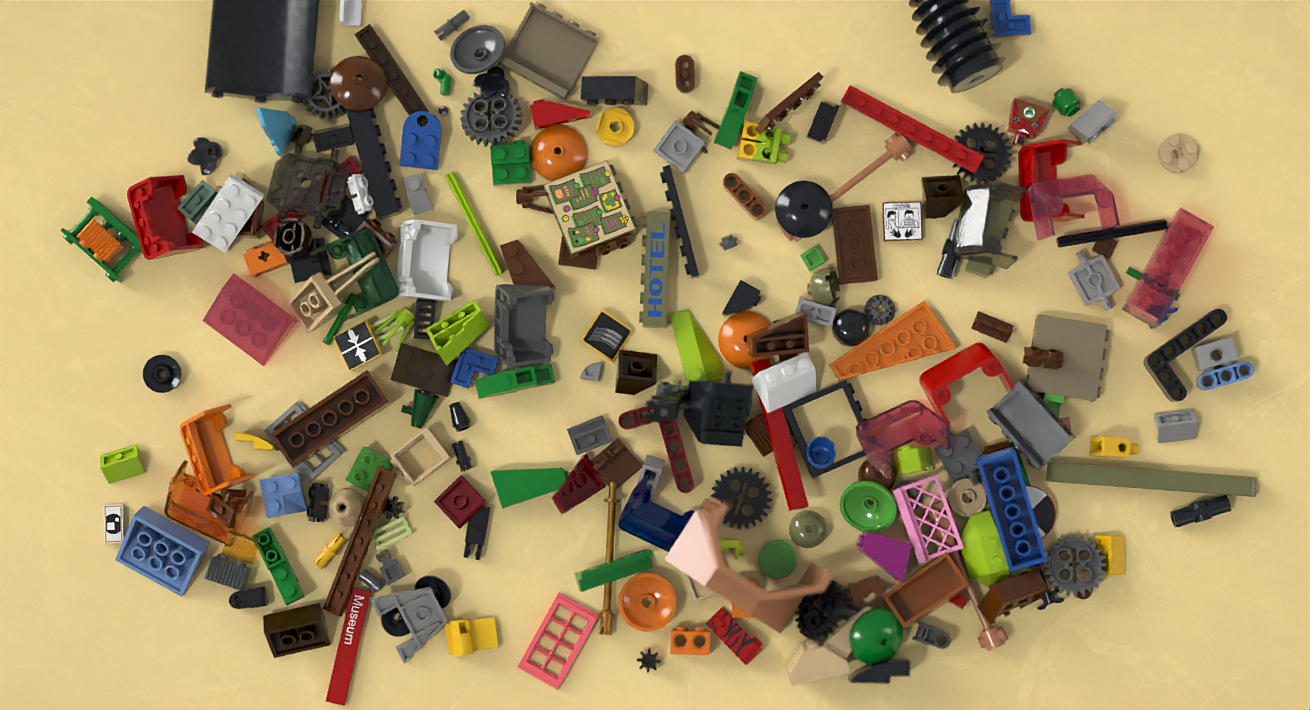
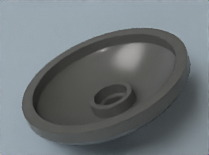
M479 25L471 27L461 33L452 44L450 50L451 61L457 70L466 74L485 72L496 65L503 56L505 50L504 37L498 29L492 26Z

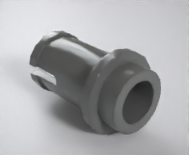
M367 569L358 578L369 586L372 592L375 591L377 593L384 585L381 582L382 579L378 580Z

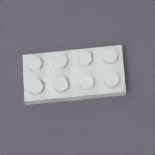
M231 174L192 233L225 253L264 197V194Z

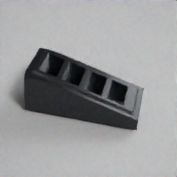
M416 300L413 338L430 339L428 333L418 332V328L426 329L434 324L435 300ZM421 305L431 306V309H423ZM420 313L431 314V316H430V317L420 316ZM419 321L430 322V325L419 324Z

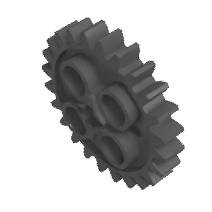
M474 92L475 98L468 97L469 104H463L466 110H461L462 117H460V120L463 123L461 126L465 130L466 136H469L471 141L476 139L477 145L483 141L485 147L488 145V142H491L492 147L495 146L497 141L502 145L503 139L509 142L508 136L514 137L513 130L519 131L517 124H522L520 118L522 117L521 107L517 99L513 98L511 93L505 98L496 92L493 96L484 100L481 94L478 95ZM490 102H492L491 110H492V112H493V115H492L493 132H491V123H490V121H489V119L491 118V116H490V110H489V103H490ZM500 123H505V124H504L503 126H501V127H498V126H497V125L500 124ZM481 125H486V126H485L484 128H482V129L479 128V126H481Z
M1073 534L1070 540L1065 535L1064 542L1058 538L1059 545L1051 544L1054 550L1047 549L1050 557H1047L1048 564H1044L1043 567L1049 569L1044 573L1045 576H1051L1047 580L1048 583L1055 582L1052 586L1053 589L1060 587V594L1065 590L1067 597L1073 592L1075 598H1077L1078 592H1081L1084 597L1085 590L1092 593V586L1097 589L1099 588L1096 582H1103L1100 575H1106L1102 568L1107 567V564L1101 563L1106 557L1099 556L1103 550L1102 548L1096 550L1097 543L1091 545V538L1084 541L1083 535L1076 539L1075 534ZM1073 549L1077 550L1076 561L1080 565L1077 567L1076 583L1073 582L1074 571L1070 566L1073 565ZM1084 551L1090 554L1089 559L1085 561L1079 558L1080 553ZM1061 553H1070V558L1067 561H1062L1060 559ZM1063 571L1071 573V577L1068 580L1060 578V574ZM1088 571L1091 575L1089 579L1082 580L1080 573Z

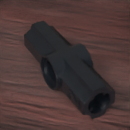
M954 220L949 237L946 239L942 250L943 256L937 270V275L953 279L958 261L961 259L965 248L964 242L970 224L961 220Z
M1222 495L1171 511L1170 517L1175 528L1181 527L1189 523L1209 520L1212 516L1231 511V504L1227 495Z

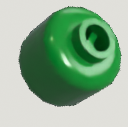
M1060 88L1054 93L1055 97L1052 104L1060 115L1071 117L1080 110L1081 100L1071 88Z

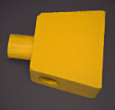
M1090 437L1089 457L1129 458L1130 455H1137L1139 451L1138 444L1131 443L1130 438Z

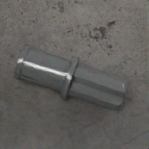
M462 10L450 20L447 19V22L437 30H434V32L438 35L444 31V33L438 36L442 41L453 31L456 32V29L467 22L470 17L465 10Z

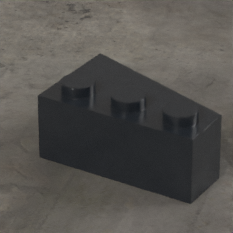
M637 76L582 77L581 100L587 102V105L597 106L598 103L610 106L616 104L647 106L648 83Z

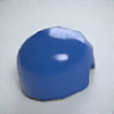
M819 436L812 439L808 444L806 453L809 463L815 468L830 466L836 456L835 444L827 437Z

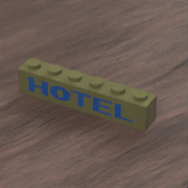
M647 211V216H643V228H646V235H642V247H646V254H642L641 266H645V273H641V285H644V292H640V304H644L643 311L639 312V323H643V328H666L670 212Z

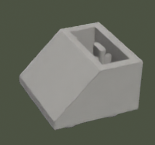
M1098 100L1070 124L1067 129L1078 141L1082 142V145L1086 141L1090 144L1101 134L1100 129L1105 131L1115 122L1114 117L1117 113Z

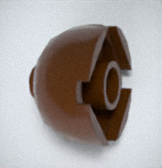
M879 456L871 457L865 460L859 467L858 481H872L890 490L896 481V470L891 461Z

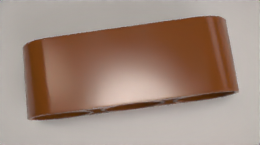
M727 174L723 180V188L752 219L761 220L767 210L764 202L737 174ZM733 178L736 180L737 185L729 187L726 181ZM742 192H747L750 195V199L742 201L739 195ZM755 206H760L763 209V213L755 215L752 209Z

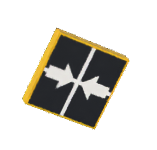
M364 320L333 337L349 371H353L384 354L368 320Z

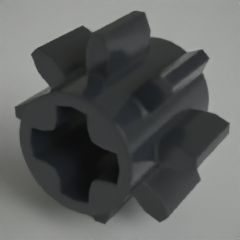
M394 496L393 499L388 497L382 514H387L386 519H391L392 516L395 519H399V514L405 512L402 510L404 502H398L399 498L397 496ZM392 504H394L395 507H393V511H390V509L392 508Z
M650 648L646 654L641 651L640 653L643 657L642 659H637L638 662L642 663L639 669L645 667L647 668V673H649L652 667L654 670H657L655 664L661 662V660H656L658 652L652 654ZM647 655H650L651 659L654 660L650 666L643 662Z

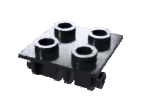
M339 190L325 209L322 208L319 211L316 221L346 243L369 213L365 211L366 213L358 215V212H355L353 200Z
M324 237L319 239L313 238L309 250L304 254L296 257L289 256L295 283L307 281L311 276L319 272L326 276L332 275Z

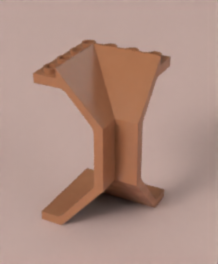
M711 496L708 499H704L700 505V512L697 510L694 512L665 558L666 561L780 634L805 594L823 592L834 576L830 571L811 563L798 584L769 592L762 590L724 564L716 534L717 525L729 506Z

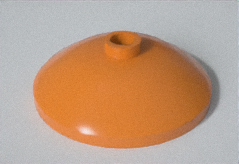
M554 125L543 129L536 135L531 144L530 159L534 169L541 177L554 181L582 170L587 159V149L583 138L574 129L563 125ZM557 148L561 149L559 155L554 153Z
M745 311L732 315L723 323L719 332L718 345L721 354L730 364L743 369H751L750 364L752 362L768 360L770 356L755 358L749 356L747 342L744 341V337L771 324L766 318L754 312Z
M643 573L632 577L624 584L619 594L618 607L622 618L632 628L645 632L655 631L664 627L673 617L676 609V595L672 586L663 577L652 573ZM649 598L651 600V604L649 606H646L644 604V599Z

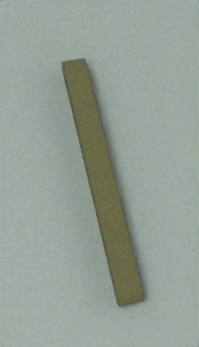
M1048 462L1046 481L1087 485L1256 497L1257 477L1060 462Z

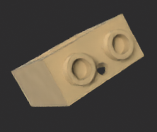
M428 427L390 454L392 465L397 470L400 468L404 473L402 478L408 485L412 484L413 486H416L451 459V456ZM425 437L441 459L415 479L399 456Z

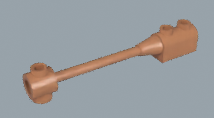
M894 133L884 141L887 152L829 195L832 204L890 158H893L895 161L907 159L911 155L909 151L912 148L905 137ZM806 204L801 205V209L803 211L808 210V206ZM777 222V226L789 241L795 240L798 242L802 239L785 232Z
M943 501L931 505V508L939 512L944 507ZM929 510L925 520L935 524L939 514ZM941 516L937 526L948 530L951 523L949 519ZM955 521L957 530H958V532H959V535L961 536V532H960V530H959V528H958V526H957V523H956V521ZM936 528L932 538L942 543L946 533ZM948 534L944 544L953 547L957 545L955 537ZM956 550L948 553L971 586L966 590L984 628V631L980 632L981 637L978 638L981 648L986 647L987 651L1004 645L1005 641L1008 640L1004 628L997 625L991 627L977 607L980 600L960 558V551Z

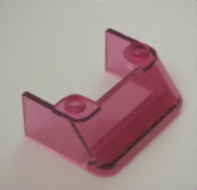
M1092 174L1040 181L1032 184L1028 189L1037 240H1043L1055 235L1051 216H1056L1062 212L1063 198L1094 194L1101 228L1108 229L1119 226L1114 194Z
M916 400L904 402L856 426V436L869 464L887 478L891 477L890 451L907 443L916 441L923 446H927L937 442L947 450L951 449L949 422Z

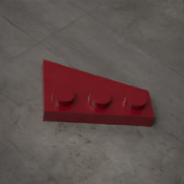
M587 454L580 458L552 497L561 515L606 487L597 471L592 467L593 464Z

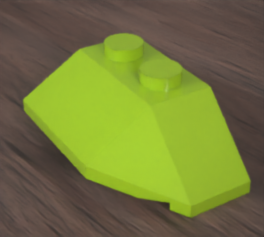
M986 510L970 515L960 536L964 548H961L969 578L989 587L996 581L1000 583L1010 577L1009 567L990 511Z

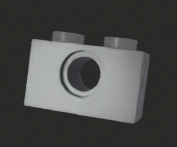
M1232 337L1191 349L1197 370L1204 369V373L1216 370L1215 366L1222 364L1223 367L1233 365V360L1239 359ZM1213 351L1219 353L1217 361L1213 360L1211 356Z

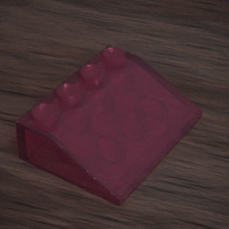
M235 273L232 274L202 320L262 366L267 363L298 322L296 318Z

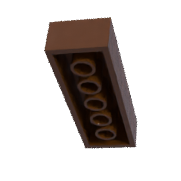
M367 370L271 433L270 436L290 466L295 468L390 405V403Z

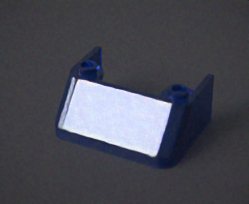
M645 475L633 489L619 518L618 527L637 538L669 552L695 511H687L681 516L650 501L651 491L647 489L650 476Z

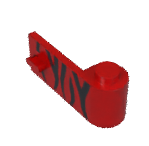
M723 608L705 623L746 666L763 650L761 648L763 644L757 637L751 638Z

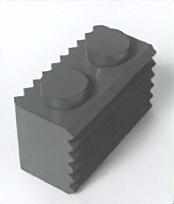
M218 554L217 557L212 556L204 579L243 591L251 568L247 567V563L236 560V563L228 561L229 557Z

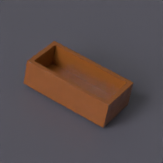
M946 552L882 596L902 626L907 630L971 586L951 556Z

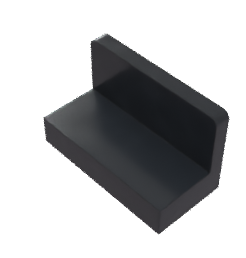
M821 101L807 138L822 144L825 143L839 105L834 107Z
M350 123L313 132L317 153L355 144Z

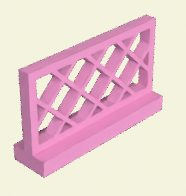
M937 474L893 489L919 564L941 556L946 552L950 553L964 548ZM935 480L937 485L935 494L924 489L927 482ZM914 487L920 490L917 499L914 500L908 497L906 489ZM922 492L933 496L929 506L918 502ZM935 498L943 501L944 507L941 512L931 508ZM916 504L927 509L923 519L916 516L913 511ZM929 510L939 514L935 524L925 520ZM941 516L950 520L951 524L948 530L937 526ZM923 522L934 527L930 536L921 533L920 528ZM936 528L946 533L942 543L931 538ZM948 534L956 538L958 545L950 547L944 544ZM929 541L939 544L938 551L929 555L927 549Z

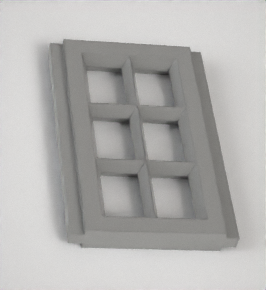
M298 400L267 427L264 432L274 442L270 434L276 431L284 422L288 423L287 419L294 413L299 416L307 409ZM336 441L326 446L332 454L325 460L318 453L314 454L321 462L314 470L306 461L296 466L309 482L314 480L345 452Z

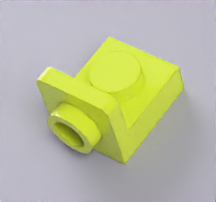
M739 539L718 540L721 552H730L731 548H735V559H740V555H743V543H739Z

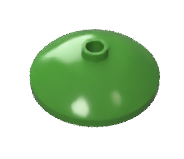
M872 481L852 483L844 490L840 498V510L844 519L852 527L863 532L876 533L886 530L892 525L897 515V504L893 495L884 486Z

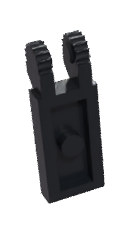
M483 506L468 521L464 558L469 557L470 546L473 543L478 544L475 560H480L482 547L485 544L491 507Z

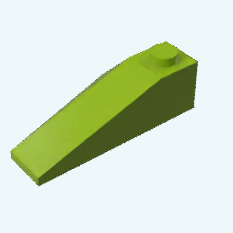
M689 310L669 314L687 385H689L690 380L715 382L723 379L724 371L721 360Z

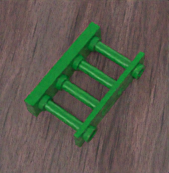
M91 196L87 201L90 205L89 212L70 232L65 228H62L60 231L65 234L63 238L71 245L75 243L107 272L105 275L112 282L118 281L122 283L123 279L118 274L137 253L140 254L142 252L139 238L98 200ZM100 214L105 218L102 226L106 230L112 229L114 226L119 231L116 239L120 243L127 239L133 243L130 251L113 269L108 267L104 263L105 261L100 262L93 256L94 253L90 250L91 248L87 250L76 238L95 215L98 216Z

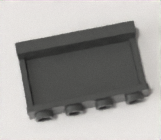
M1023 379L1015 384V388L1005 395L994 407L989 409L987 413L991 422L995 425L998 424L1002 429V434L1015 443L1014 447L1016 450L1028 458L1027 462L1033 468L1040 469L1075 439L1076 436Z

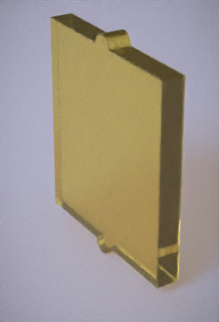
M229 530L222 554L253 564L259 540L246 536V534Z

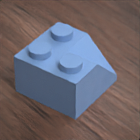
M297 472L260 480L266 518L307 511L301 473Z

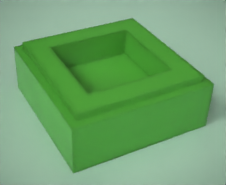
M817 245L800 255L809 272L826 262Z

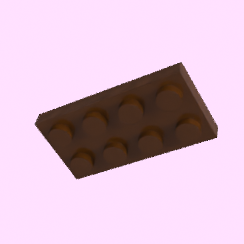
M817 72L768 112L755 128L756 132L759 135L764 131L768 133L776 126L775 124L778 121H783L790 111H795L802 105L805 99H810L821 86L820 81L824 78L821 73Z
M870 205L833 208L832 224L839 285L878 281Z

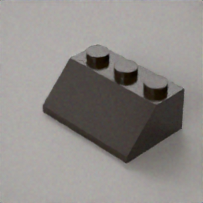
M320 603L263 616L264 634L274 658L330 645L326 620Z

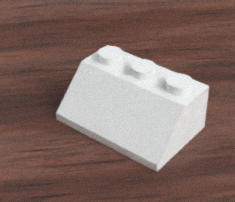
M807 352L763 370L751 378L767 413L817 392L815 367Z

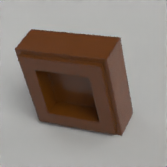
M1113 239L1096 241L1091 251L1098 255L1103 254L1105 258L1109 259L1118 241Z

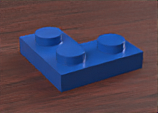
M990 0L992 31H995L992 38L1031 35L1030 15L1011 16L1010 0Z
M466 347L459 355L450 383L469 389L475 371L489 376L493 375L499 358Z

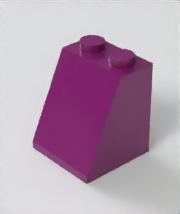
M863 532V535H859L857 546L860 547L859 551L895 580L903 581L912 543L869 532Z

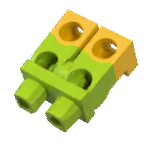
M744 121L737 159L775 165L776 162L786 163L788 152L780 151L778 148L779 144L789 146L791 134L782 132L781 128L774 127L768 133L764 131L759 135L755 130L758 123Z

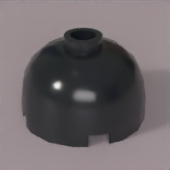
M850 308L836 315L831 329L834 338L841 345L854 347L866 340L869 335L870 324L864 313Z

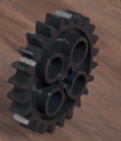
M984 122L981 123L980 127L974 123L973 129L967 125L966 132L962 129L959 131L961 137L955 135L954 139L958 143L975 152L981 149L982 153H997V156L984 154V159L975 174L954 164L952 168H959L957 175L964 174L963 180L970 177V183L976 179L977 185L981 183V180L988 184L989 178L994 182L996 180L995 175L1001 177V171H1007L1004 165L1011 163L1006 158L1012 156L1011 153L1007 152L1012 147L1006 146L1009 139L1003 140L1004 132L997 133L999 127L992 130V124L985 128ZM968 139H973L976 142L975 148L967 145ZM986 141H993L995 148L989 149L986 146ZM986 159H991L994 162L993 168H988L985 165Z
M734 467V473L727 470L728 476L720 475L721 482L715 480L718 487H712L711 489L716 493L710 495L723 503L728 498L734 501V507L731 510H727L723 516L725 518L723 524L730 521V527L732 528L734 524H737L738 529L741 528L742 524L748 529L750 522L753 526H756L755 520L757 519L762 522L760 516L768 515L764 510L771 509L767 505V502L773 501V499L767 498V495L772 493V491H766L769 484L762 483L765 477L759 479V472L753 475L752 468L749 469L748 473L745 472L744 467H742L741 472H738L736 467ZM737 480L740 483L741 487L738 491L730 489L731 481ZM748 482L744 497L747 499L741 502L739 512L736 515L734 513L738 504L736 495L741 494L744 483ZM752 486L759 490V494L755 498L750 497L748 494V489ZM744 505L752 507L753 512L750 516H745L742 513Z
M831 579L823 592L805 594L801 604L798 605L799 611L795 612L799 616L795 619V622L799 623L796 626L800 629L799 633L814 641L817 639L821 641L823 637L828 638V633L833 634L834 627L839 628L837 623L838 621H843L841 615L846 613L843 611V608L847 606V604L843 603L847 597L844 596L846 591L842 589V585Z

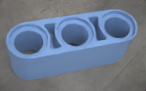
M1245 361L1203 373L1197 377L1196 385L1200 390L1206 391L1241 381L1253 375L1254 367L1250 362ZM1241 366H1244L1247 369V374L1245 376L1241 375L1239 372V368ZM1223 371L1227 372L1229 375L1227 381H1224L1221 378V373ZM1205 376L1210 379L1208 387L1202 381Z

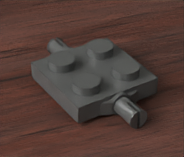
M945 426L947 432L943 427L941 431L946 440L934 449L951 479L955 482L962 477H969L973 486L976 485L974 479L979 484L980 481L975 474L978 470L975 457L982 456V453L967 429L960 434L953 435L949 426Z

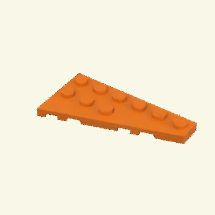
M923 301L833 361L829 366L838 380L841 381L956 349V346L926 302Z

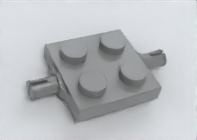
M1083 250L1075 253L1081 264L1068 272V275L1084 305L1088 306L1093 302L1101 301L1106 311L1113 308L1108 297L1114 291L1120 289V286L1103 254L1095 259L1087 260Z

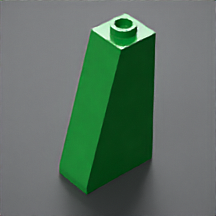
M563 468L490 471L503 509L557 491L569 475L568 471H564Z

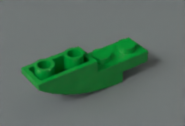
M741 71L739 72L714 140L715 144L730 150L733 148L758 78Z
M551 364L523 367L475 380L478 399L515 393L518 390L555 383Z
M268 527L254 534L252 537L267 569L271 572L285 605L288 606L305 597L298 584V579L271 528Z

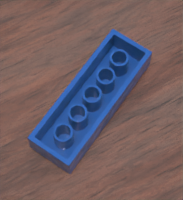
M1009 447L975 457L1009 571L1048 561L1014 448Z

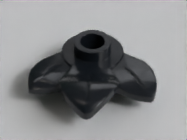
M492 67L486 73L479 74L473 82L474 87H480L484 100L490 98L496 92L505 98L509 94L510 84L505 79V73L500 67Z
M196 138L193 140L195 149L189 153L187 161L193 165H200L201 174L208 175L216 169L217 160L221 158L223 149L220 144L210 142L207 138ZM212 148H213L214 151H215L213 155L211 154V149H212Z

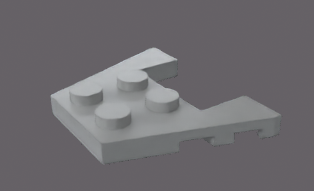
M430 587L370 599L378 616L398 607L413 638L396 646L404 664L410 660V657L422 648V645L429 638L431 639L448 622Z

